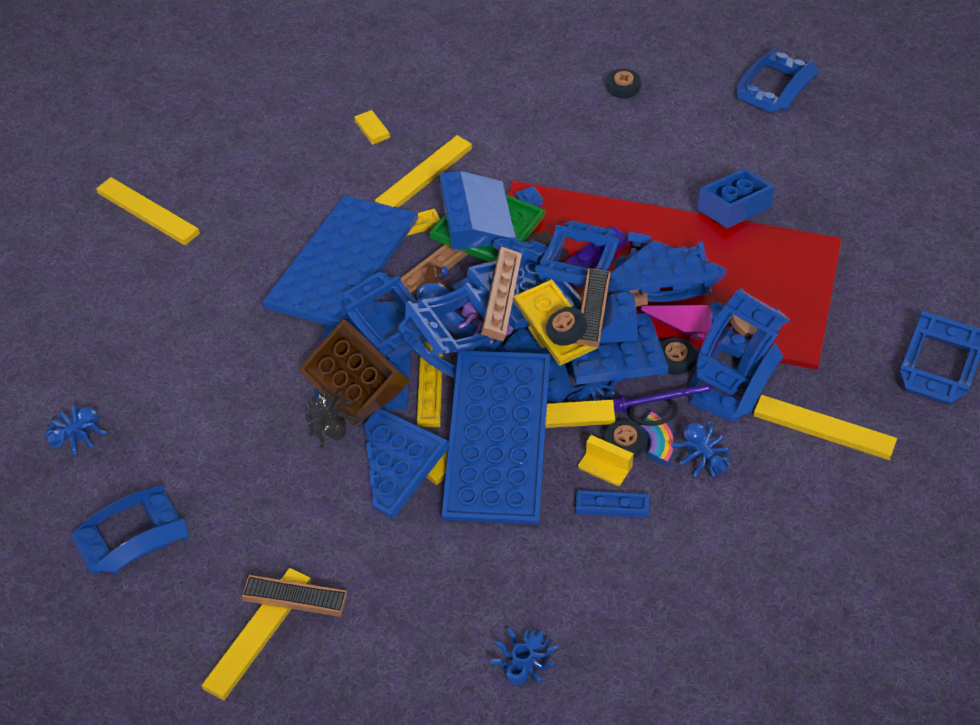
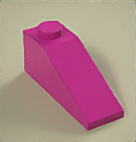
M708 305L641 307L642 312L649 315L651 319L687 337H691L692 340H704L712 325V310Z

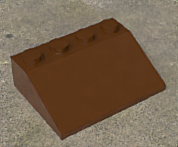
M345 319L336 326L298 369L353 425L395 399L411 381L356 327Z

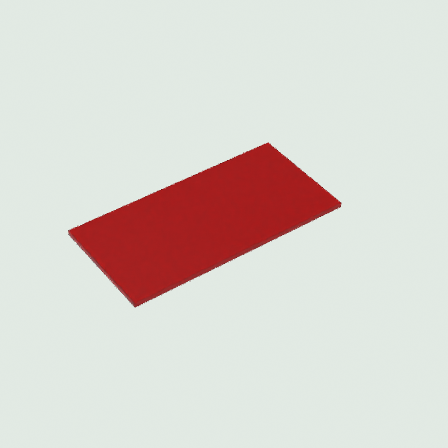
M517 181L512 182L508 196L515 198V192L534 186L543 198V205L538 207L545 210V217L525 241L528 243L532 240L549 247L556 225L565 226V222L569 221L607 229L615 226L626 235H629V232L652 236V241H659L672 248L686 246L688 249L698 246V242L703 241L708 257L707 261L726 268V276L716 285L711 286L713 292L680 301H648V305L642 306L708 305L710 307L713 301L726 305L735 292L743 288L749 295L772 308H778L790 319L788 324L784 323L777 332L779 335L770 345L772 347L776 343L781 351L783 359L779 363L818 370L842 238L742 221L726 228L706 214ZM567 237L558 262L564 263L591 242L584 240L574 241L572 238ZM629 241L615 252L608 271L613 272L616 269L615 261L621 256L624 259L631 253L632 248L640 251L643 247L633 246V241ZM571 286L581 297V291L585 290V286ZM662 287V288H660V291H671V290H673L672 287ZM642 306L636 307L637 314H644L641 310ZM651 319L659 340L682 338L690 342L694 347H702L704 340H692L691 337H687ZM730 321L727 324L726 328L732 326ZM733 327L732 332H735V333H737V334H740V333H738V332L734 329V327Z

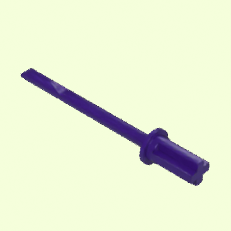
M710 384L629 400H625L624 395H621V398L613 400L614 412L624 411V413H627L626 407L708 392L712 391V387Z

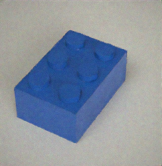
M744 168L701 187L698 210L722 226L729 228L771 208L775 186Z

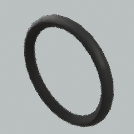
M672 399L663 400L672 405L673 411L668 417L656 421L638 419L634 415V409L637 405L630 406L629 415L638 424L657 426L672 420L678 412V406Z

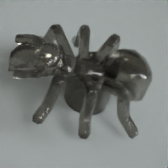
M325 388L322 389L323 394L318 393L319 399L316 396L312 398L314 405L307 400L310 408L320 410V413L307 412L306 421L312 420V417H321L308 424L311 430L309 436H313L315 433L314 426L321 423L320 427L316 430L321 449L324 448L325 441L321 434L322 430L331 439L339 441L346 435L345 419L359 421L360 419L343 412L336 413L339 406L354 404L353 400L348 402L337 401L332 408L333 399L340 398L344 394L342 390L337 394L331 393L329 395L328 406L326 405L328 394Z

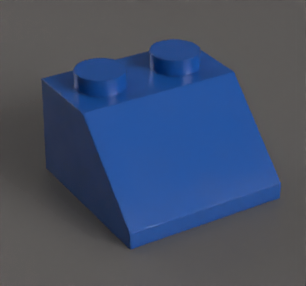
M620 292L610 294L606 298L600 343L637 341V313L634 293Z

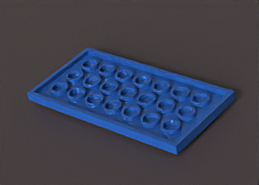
M344 195L262 301L263 307L336 328L343 319L347 320L349 318L344 308L343 293L383 270L418 220V212Z
M487 351L458 352L442 521L539 525L550 354Z

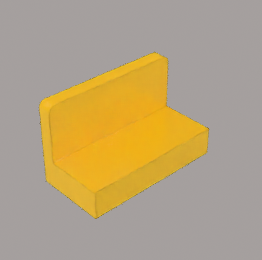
M591 435L587 440L586 454L578 464V468L611 484L620 486L633 466L634 453Z

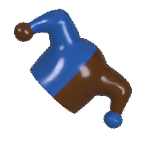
M430 265L427 268L424 281L418 286L416 291L417 301L419 298L430 299L453 292L451 287L439 277V274L445 276L448 273L447 267Z

